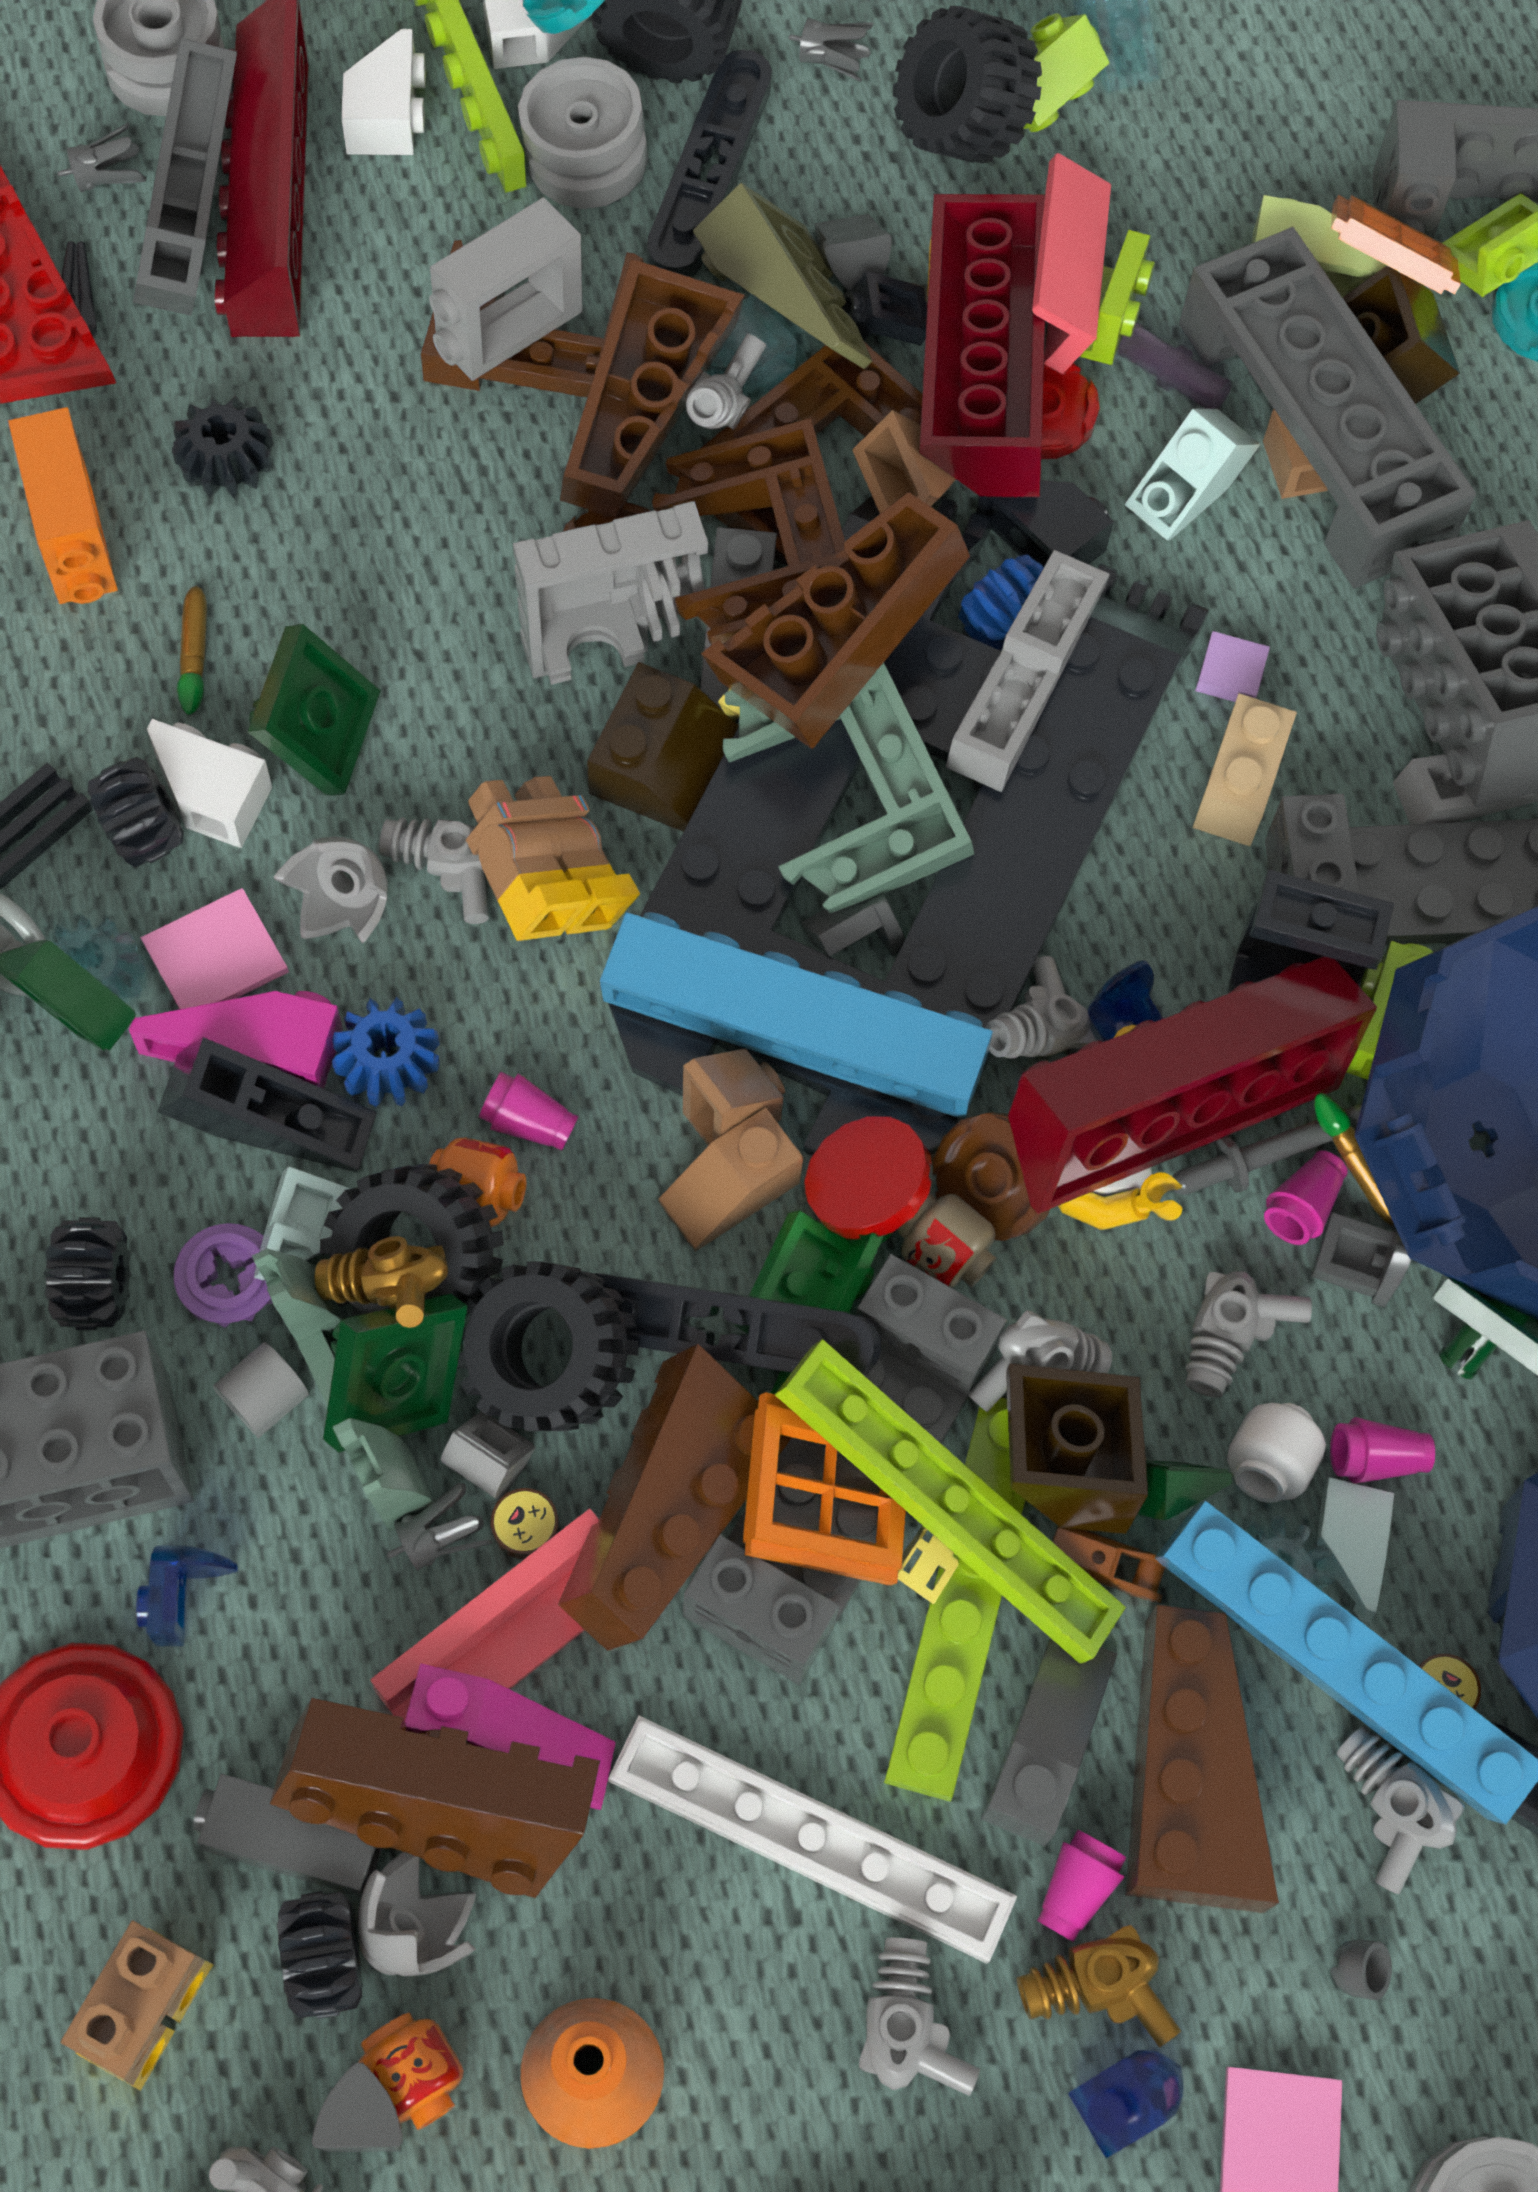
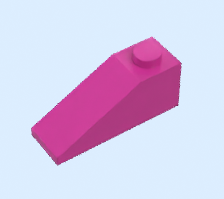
M272 991L138 1017L132 1021L129 1028L138 1054L175 1062L177 1054L202 1037H205L323 1089L332 1066V1059H334L336 1054L332 1044L334 1032L343 1031L337 1005H333L324 996L309 991H298L295 995Z
M420 1663L405 1719L406 1731L421 1734L428 1730L441 1729V1726L468 1731L467 1741L471 1745L509 1753L512 1741L540 1747L538 1760L570 1767L573 1766L575 1755L600 1760L590 1808L601 1810L616 1744L615 1741L490 1679Z

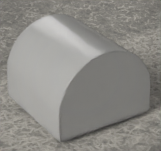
M266 1342L258 1346L213 1385L218 1396L257 1438H260L309 1395L305 1385L293 1369Z
M480 1411L452 1433L442 1453L441 1462L495 1499H499L509 1490L525 1468L536 1447L532 1442L511 1428L499 1424V1420L493 1416H486Z

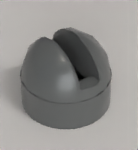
M1362 1939L1346 1941L1335 1950L1334 1956L1339 1959L1338 1967L1331 1968V1976L1344 1993L1353 1997L1379 2000L1385 1995L1391 1981L1392 1962L1390 1953L1382 1942Z

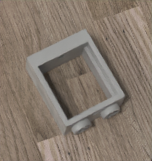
M544 197L430 266L432 295H430L429 301L435 319L436 333L433 335L434 345L447 364L451 366L456 364L472 381L582 312L581 234ZM528 277V282L480 311V306Z

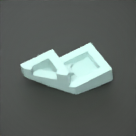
M287 1167L282 1172L260 1251L267 1248L300 1257L305 1261L320 1255V1239L331 1237L333 1231L324 1226L328 1212L343 1209L336 1200L345 1190L350 1188L298 1169ZM256 1266L254 1278L264 1281L265 1279Z
M1329 1477L1321 1499L1317 1546L1322 1551L1316 1568L1326 1580L1334 1577L1356 1602L1353 1612L1361 1621L1371 1623L1377 1611L1382 1585L1394 1493Z

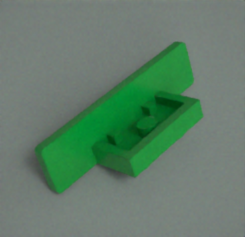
M800 1210L788 1213L749 1296L849 1312L854 1300L858 1299L866 1291L873 1278L874 1269L871 1264L880 1244L885 1242L892 1233L879 1237L875 1233L859 1235L861 1239H846L828 1230L824 1225ZM734 1325L749 1335V1325ZM780 1371L771 1394L777 1393L792 1372Z

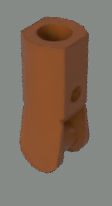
M1057 1525L1052 1542L1099 1584L1161 1604L1163 1595L1157 1592L1164 1571L1168 1569L1154 1559L1156 1554L1088 1530L1060 1528ZM1121 1554L1139 1560L1132 1583L1114 1577Z

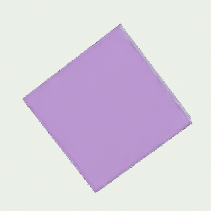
M1212 631L1195 691L1236 702L1238 693L1256 699L1270 647Z

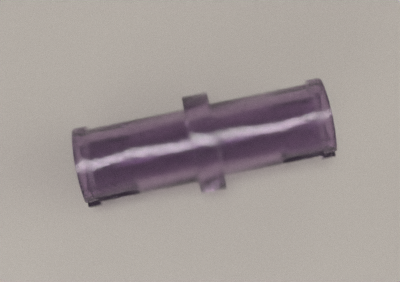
M1136 323L1132 337L1124 335L1119 344L1118 356L1128 359L1155 376L1159 387L1166 391L1174 388L1205 409H1219L1230 393L1232 387L1231 380L1223 378L1192 358V351L1187 347L1179 345L1175 348L1146 330L1140 323Z

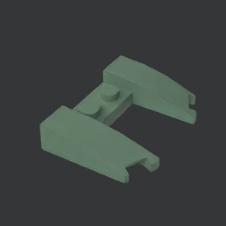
M884 662L837 720L841 719L887 815L778 866L784 879L792 885L801 877H804L829 896L823 904V908L829 913L871 899L881 893L884 894L975 854L972 841ZM732 690L725 692L726 704L740 707L739 738L723 739V751L728 762L796 738Z
M266 1248L252 1255V1258L266 1281L267 1291L274 1306L296 1340L328 1406L336 1354L331 1348V1342L337 1340L332 1335L337 1324L345 1319L346 1316L335 1300H324L319 1296L315 1285L316 1266L300 1257ZM352 1418L333 1426L342 1447H344L351 1458V1463L362 1483L366 1496L389 1531L395 1530L394 1523L401 1521L404 1516H414L435 1501L411 1450L399 1436L384 1427Z

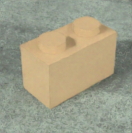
M1238 693L1192 828L1251 846L1263 817L1297 712Z

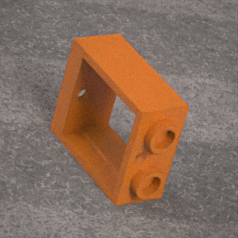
M68 407L8 420L37 543L59 604L68 602L79 604L91 603L101 598L103 594L118 591L89 473Z

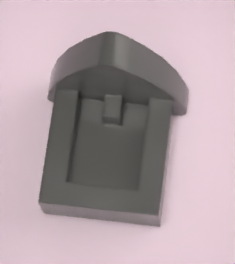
M870 214L815 223L817 245L824 254L830 269L848 291L851 290L865 271L884 275L889 262L892 237L886 230H882Z
M883 893L833 913L823 909L801 922L811 943L829 957L873 931H876L891 956L900 951L905 941L903 931Z
M1332 1212L1326 1223L1311 1277L1373 1297L1371 1303L1385 1307L1400 1285L1412 1259L1409 1258L1396 1230L1391 1232Z
M358 2062L352 2065L328 2094L319 2112L313 2131L312 2145L315 2148L322 2149L328 2153L401 2152V2145L404 2139L397 2110L379 2079L363 2063Z

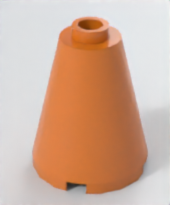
M580 1999L569 2002L552 2011L533 2031L525 2047L521 2062L522 2092L527 2107L534 2119L552 2137L568 2145L581 2148L607 2147L633 2135L653 2113L663 2087V2057L653 2031L633 2010L623 2004L607 1999ZM588 2051H598L604 2057L601 2069L593 2075L581 2074L574 2065L575 2060L581 2054Z

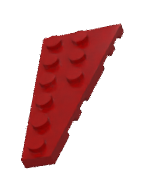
M0 165V404L116 384L117 382L108 363L99 350L86 322L77 309L64 281Z

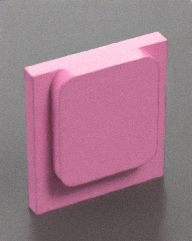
M243 888L140 937L179 1009L236 999L289 973L287 965Z
M1226 2067L1220 2192H1338L1342 2080Z

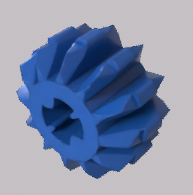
M1029 555L1018 556L1015 560L1013 558L1006 559L1000 567L995 570L989 569L988 574L982 580L974 583V589L963 597L962 607L958 618L965 626V632L970 638L1002 651L1006 634L1044 569L1040 563H1037Z
M396 997L389 1005L387 1011H380L377 1002L370 998L366 1004L367 1016L361 1017L358 1014L347 1011L344 1021L348 1031L334 1032L332 1044L334 1050L339 1053L332 1059L334 1072L336 1075L346 1077L344 1081L345 1088L352 1097L367 1090L368 1102L376 1108L382 1102L384 1093H392L393 1101L402 1107L406 1102L404 1088L408 1086L416 1092L425 1094L428 1083L424 1074L437 1073L439 1070V1056L433 1052L440 1045L438 1033L432 1028H425L427 1025L426 1014L420 1008L405 1015L404 1004ZM382 1047H386L387 1053H390L391 1047L397 1048V1053L390 1057H386L385 1051H382L381 1058L375 1057V1051Z

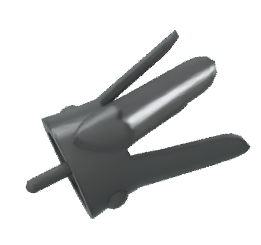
M808 17L802 36L790 34L788 38L789 40L801 42L800 62L823 64L861 82L862 79L854 73L860 68V64L855 58L869 57L871 55L870 49L864 45L846 40L862 39L867 34L866 30L871 29L874 23L827 24Z
M129 122L91 144L67 147L71 168L57 172V175L60 177L73 174L80 192L92 190L102 184L146 182L147 179L140 171L134 169L102 170L134 157L139 152V146L133 143L129 137L105 143L127 130Z
M458 1483L422 1512L414 1516L406 1515L401 1521L394 1523L402 1545L389 1551L387 1557L392 1558L405 1551L418 1571L425 1565H432L435 1559L441 1555L493 1543L491 1540H482L442 1549L481 1530L484 1526V1520L480 1516L469 1515L437 1527L429 1528L436 1519L465 1495L466 1485Z

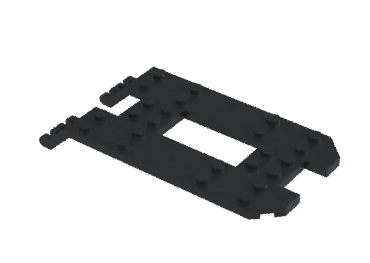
M872 496L850 513L842 528L845 541L880 514ZM945 497L937 511L953 522L958 509L957 502ZM979 511L972 513L962 535L970 554L969 559L884 661L928 754L946 762L955 733L1001 653L1000 650L933 622L953 581L976 559L989 535L994 518ZM1100 563L1098 569L1110 574L1107 584L1003 791L1000 792L982 784L963 822L972 841L975 854L939 871L885 981L775 932L802 879L801 877L792 885L784 879L778 866L818 848L861 763L841 719L834 722L813 749L809 748L799 739L793 738L732 762H728L724 754L640 916L643 917L647 912L664 915L677 922L680 926L679 929L702 937L705 932L720 933L735 940L740 945L739 949L761 956L768 951L778 952L796 960L800 964L801 969L824 976V973L827 971L840 972L856 979L861 984L860 988L881 995H885L887 991L902 992L920 1001L922 1004L921 1008L946 1015L948 1011L963 1012L979 1019L983 1024L982 1027L985 1028L989 1021L994 1020L1001 1013H1007L1014 1009L1175 673L1191 652L1210 609L1196 603L1189 604L1180 622V628L1172 627L1160 621L1161 618H1165L1173 599L1171 597L1172 593L1160 589L1150 610L1144 615L1138 611L1146 597L1150 584L1142 580L1134 581L1124 606L1111 601L1106 597L1111 595L1119 574H1117L1116 569ZM739 727L733 739L739 738ZM608 1003L632 1073L683 1096V1065L694 1058L712 1055L716 1046L728 1051L745 1049L744 1047ZM746 1048L758 1065L766 1062L776 1073L828 1096L803 1145V1152L812 1156L823 1140L841 1126L867 1116L892 1117L910 1125L929 1150L930 1155L937 1152L943 1137L961 1119ZM990 1051L988 1052V1055H987V1058H986V1061H985V1064H984L982 1073H983V1071H984V1069H985V1067H986V1065H987V1063H988V1060H989V1058H990V1056H991V1054H992Z

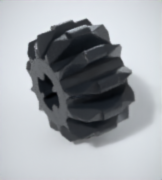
M212 394L207 408L201 409L189 404L188 420L175 421L174 436L176 440L173 442L174 447H172L175 464L179 465L183 477L189 486L202 484L203 491L210 498L220 489V486L226 487L227 492L234 499L238 491L237 484L243 482L257 489L258 473L270 472L272 464L270 452H272V447L274 446L271 430L267 428V424H264L262 414L258 411L257 407L244 409L243 403L240 402L236 395L226 405H220Z
M139 757L125 762L119 761L101 770V774L89 780L88 793L91 797L90 804L97 814V821L102 825L107 839L112 842L117 854L122 856L126 863L133 867H138L147 862L153 863L171 853V850L183 843L184 831L181 827V820L175 811L174 803L170 800L165 786L161 784L155 771L149 767L146 761Z
M79 1217L78 1220H64L60 1226L55 1227L50 1235V1246L46 1250L47 1264L43 1272L46 1277L44 1295L49 1300L48 1311L52 1319L57 1320L60 1327H75V1330H97L98 1327H113L124 1315L125 1301L130 1297L128 1287L129 1279L132 1276L129 1270L131 1253L127 1249L128 1237L116 1221H101L100 1217Z
M323 1891L301 1894V1898L284 1901L278 1912L277 1929L281 1961L280 1969L283 1975L284 1992L287 1995L288 2007L299 2018L315 2016L317 2019L339 2016L342 2011L356 2009L363 1996V1982L352 1904L342 1892L323 1894Z

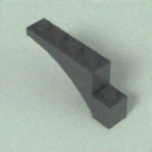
M180 37L133 303L192 316L206 243L214 184L237 56L236 51Z

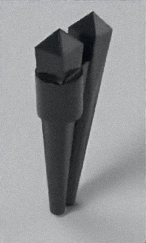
M68 241L61 278L92 336L97 333L86 243L80 241L76 244L73 241Z

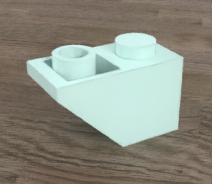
M1192 409L1124 505L1169 541L1231 486L1260 446V443L1218 409Z

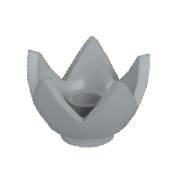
M333 836L314 839L312 844L291 856L274 875L276 881L303 892L300 915V934L303 939L328 935L350 926L359 940L364 943L379 923L387 901L388 881L381 861L369 847L349 838ZM343 871L347 872L352 877L354 882L348 879Z
M403 1852L389 1862L381 1872L375 1870L369 1876L358 1908V1943L367 1962L381 1973L401 1976L427 1975L458 1962L476 1950L468 1941L454 1945L470 1915L476 1893L465 1891L421 1895L419 1888V1857Z

